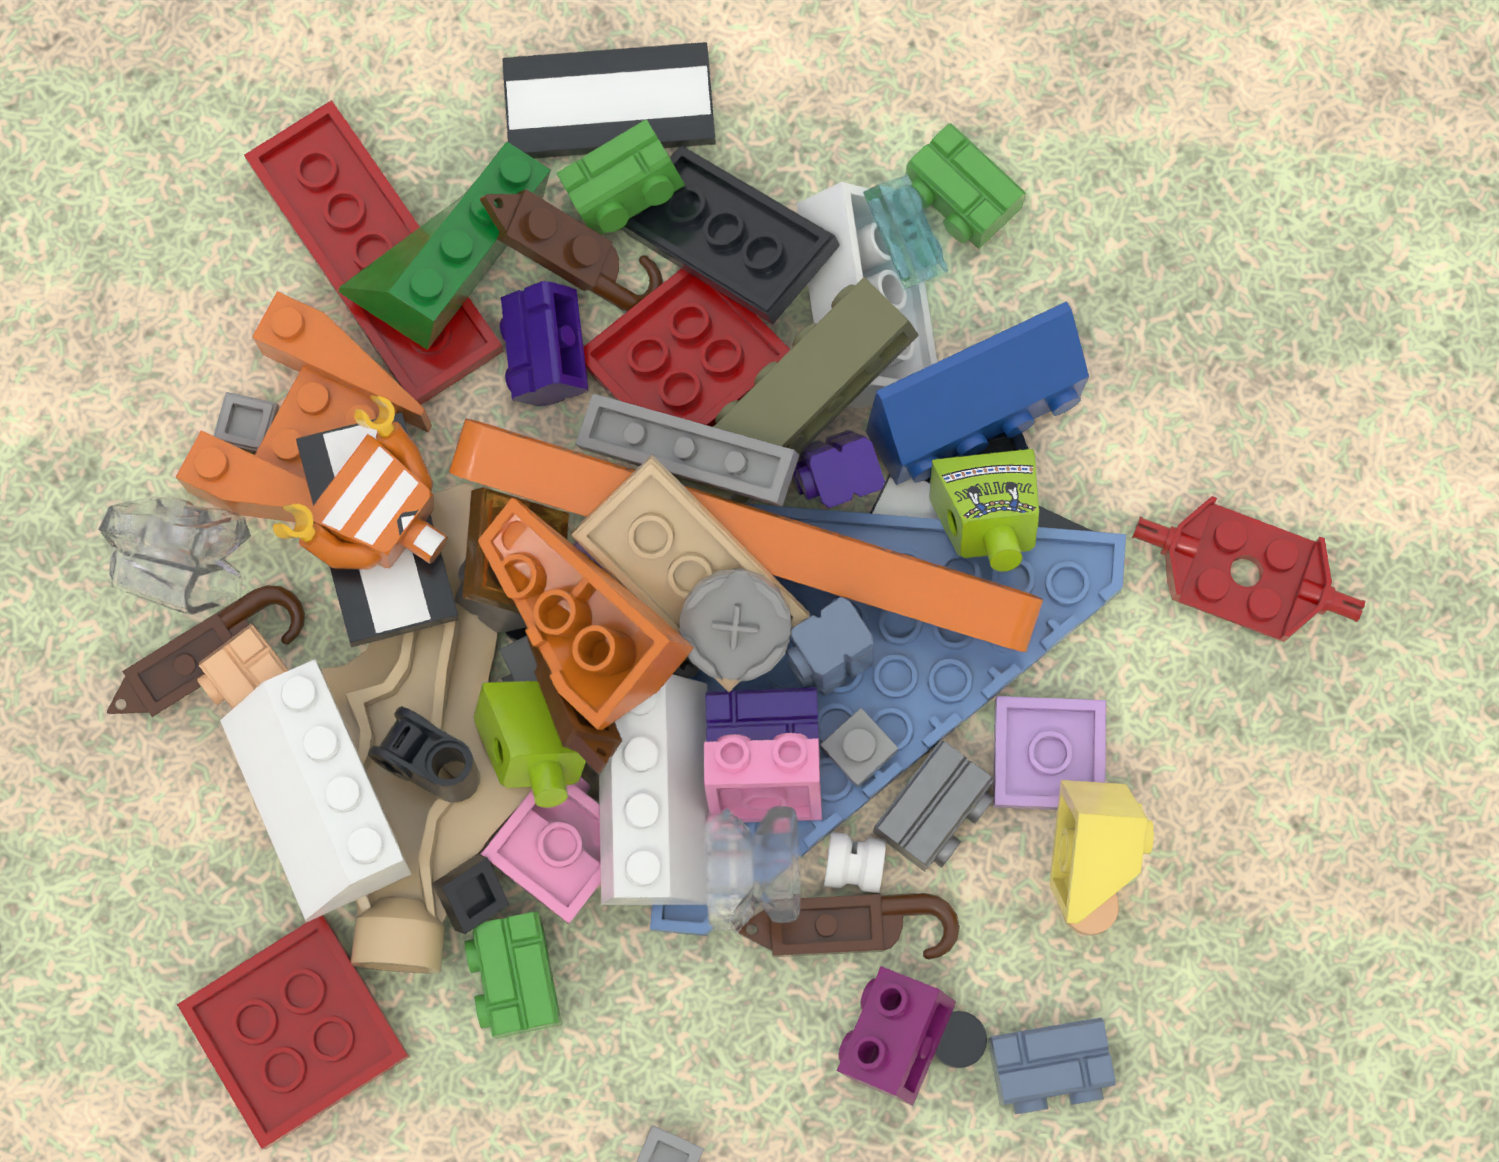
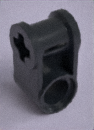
M399 706L395 711L394 716L397 720L380 746H372L368 752V756L386 771L403 780L411 781L450 803L462 802L470 798L477 791L480 783L479 769L469 747L463 741L437 728L418 713ZM459 761L465 764L463 772L458 777L446 780L438 777L440 769L449 762Z

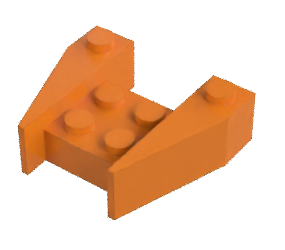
M277 291L252 338L262 355L298 371L297 378L255 455L201 430L179 469L176 479L188 493L234 515L296 522L294 515L283 509L284 505L301 504L309 510L313 507L296 438L357 424L354 418L356 409L363 410L370 420L377 419L379 407L372 401L371 395L387 398L392 403L395 414L402 412L405 422L429 433L432 424L426 410L325 313Z

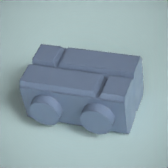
M843 597L820 610V618L812 615L793 627L791 635L793 647L786 651L790 660L787 664L801 687H817V693L823 696L845 683V676L854 678L873 665V635L849 599L846 600Z
M1102 1017L996 1035L987 1039L1000 1106L1013 1104L1015 1115L1048 1109L1047 1098L1068 1094L1070 1105L1104 1099L1102 1088L1116 1085Z

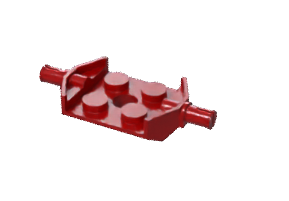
M1211 496L1177 527L1171 526L1168 528L1144 519L1142 516L1138 519L1132 538L1162 548L1160 554L1165 555L1170 595L1172 600L1282 642L1288 640L1317 613L1324 615L1326 611H1330L1354 620V622H1358L1362 615V609L1366 603L1365 600L1336 591L1335 587L1331 586L1332 578L1325 538L1319 536L1316 541L1222 507L1215 504L1217 498ZM1239 559L1252 561L1259 570L1260 577L1258 583L1249 587L1237 584L1231 576L1230 569L1232 563Z

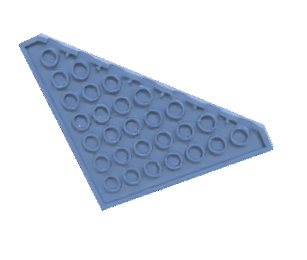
M749 504V506L1015 588L1044 600L1027 652H1021L849 599L873 635V665L854 678L845 676V683L827 695L823 696L818 693L820 744L862 708L899 748L898 753L857 788L820 748L822 820L711 823L713 904L652 905L650 930L708 936L934 748L940 740L946 738L1121 592L1123 587L1126 534L1038 527L1035 547L1030 551L1021 552L1023 558L1021 564L1013 570L999 572L990 566L988 556L963 558L957 555L939 519ZM773 575L809 612V617L814 615L820 618V610L842 597ZM791 635L789 638L787 650L793 647ZM785 653L771 671L753 680L740 681L731 691L802 687L787 664L790 660ZM699 669L696 676L688 678L707 683L708 692L727 691L714 677L708 676L701 669Z

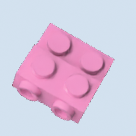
M784 733L775 736L774 740L751 741L749 737L743 735H725L718 738L717 742H704V786L711 823L822 820L818 739H807L805 735L798 733Z
M580 777L579 782L573 785H566L568 798L565 802L555 807L544 808L537 806L531 790L481 853L482 856L488 857L492 865L567 924L572 921L601 883L599 803L587 795L591 786L582 777Z

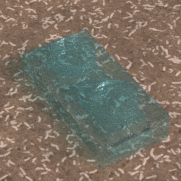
M908 174L878 184L863 192L904 290L949 271L943 258L941 245L932 233L922 209L921 198L912 187Z

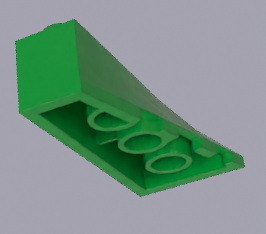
M506 141L481 175L459 199L341 285L338 292L428 350L507 247L506 244L497 240L500 232L482 205L480 197L486 194H516L527 189L543 199L551 169ZM494 201L495 207L498 208L497 203Z

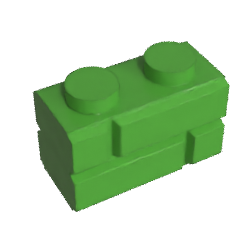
M647 119L556 173L587 227L600 235L620 230L626 225L628 219L651 205L656 206L667 202L675 191L685 186Z
M948 123L935 135L929 144H926L909 160L906 166L905 181L908 183L906 190L913 200L923 208H928L932 205L945 217L943 224L957 241L966 243L969 240L978 249L1018 213L1024 203L1026 192L952 123Z
M529 912L504 919L486 921L473 929L474 939L465 940V951L470 973H481L484 994L475 995L476 1011L481 1029L491 1027L492 1037L498 1039L562 1025L542 917L539 912Z

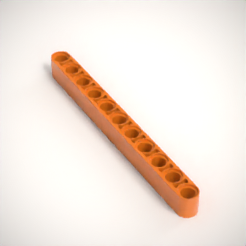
M467 418L464 420L449 469V473L463 479L585 517L592 513L635 471L631 468ZM683 485L772 575L996 645L1027 652L1044 600L1038 596Z

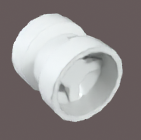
M831 832L824 887L841 889L848 883L857 885L862 892L879 894L886 839L869 837L864 842L852 841L848 834Z

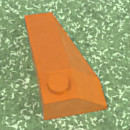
M512 497L478 539V543L508 598L513 599L528 629L525 631L534 647L539 648L552 673L549 676L556 690L597 730L605 729L657 693L694 649L687 640L655 611L518 499Z

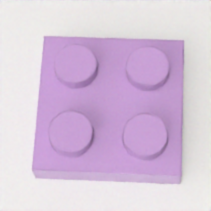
M996 696L993 797L995 799L993 800V808L1057 810L1061 780L1105 783L1106 700Z

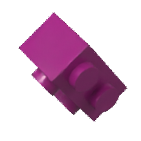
M881 966L876 978L871 979L867 983L862 993L860 1003L862 1011L854 1030L849 1031L842 1040L838 1054L840 1063L836 1071L859 1084L913 1106L956 1001L938 988Z

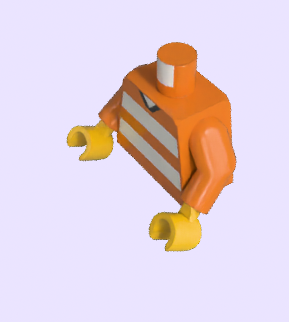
M371 395L372 401L379 407L378 418L372 422L369 416L360 409L355 410L354 418L360 426L376 430V439L369 434L366 435L310 510L301 504L284 505L283 509L292 513L295 517V528L291 530L283 523L273 524V532L282 539L299 538L301 547L334 569L370 570L377 565L390 569L406 548L431 564L439 556L448 540L447 535L426 522L434 509V497L431 492L433 480L418 447L398 422H393L395 411L392 403L387 398Z

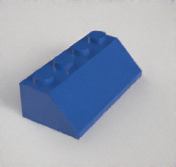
M1066 301L876 391L866 434L872 441L874 448L896 485L911 478L915 483L930 478L932 460L975 455L989 445L988 439L1003 432L1008 438L1014 437L1028 430L1035 423L1034 419L1050 411L1054 416L1063 414L1081 401L1080 396L1089 379V373L1073 312Z

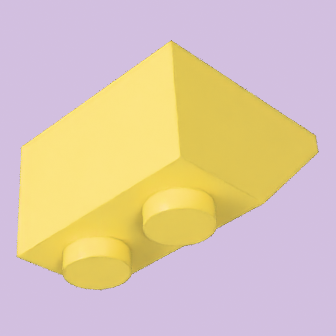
M1061 780L1050 888L1067 923H1080L1138 876L1142 869L1143 854H1150L1154 841L1152 820H1147L1142 804L1137 802L1127 784Z

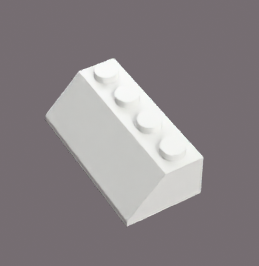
M840 182L796 204L799 215L835 235L840 245L807 284L813 322L817 324L832 309L831 304L842 289L851 284L856 285L865 277L911 322L919 334L847 406L859 409L872 407L877 390L936 363L937 356L912 199Z
M315 659L262 682L220 720L306 922L411 875L328 683Z
M672 674L657 693L615 721L622 742L614 755L609 758L601 774H599L601 905L713 904L711 818L704 786V742H707L705 692H708L707 683Z

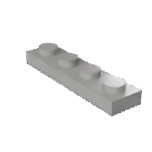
M592 394L575 444L582 450L641 466L653 455L675 477L779 507L783 506L799 458V454L793 449L597 394Z

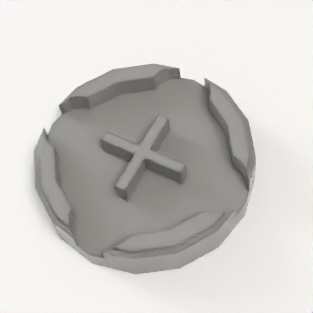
M742 568L719 570L701 579L686 596L679 618L680 635L694 647L688 655L691 662L708 676L721 680L726 678L729 680L748 681L771 671L785 655L792 632L790 607L780 589L762 574Z

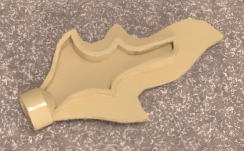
M468 483L433 493L434 509L431 513L434 527L448 536L447 543L441 554L454 600L461 584V580L458 578L459 569L465 559L474 553L478 543L475 511L476 492L473 485ZM456 602L459 620L371 642L366 651L346 665L321 669L411 872V875L356 900L358 917L355 920L351 965L356 967L407 973L441 972L445 935L444 923L447 914L432 883L474 855H480L490 839L508 821L532 790V787L506 788L499 783L474 722L473 715L482 683H489L499 632L492 630L478 619V615L469 613ZM399 706L418 713L437 728L463 741L469 747L480 772L479 786L470 798L462 802L450 803L444 801L413 782L403 780L391 774L368 756L372 746H380L397 719L394 713ZM459 761L449 762L440 769L438 777L445 780L458 777L463 772L465 764Z

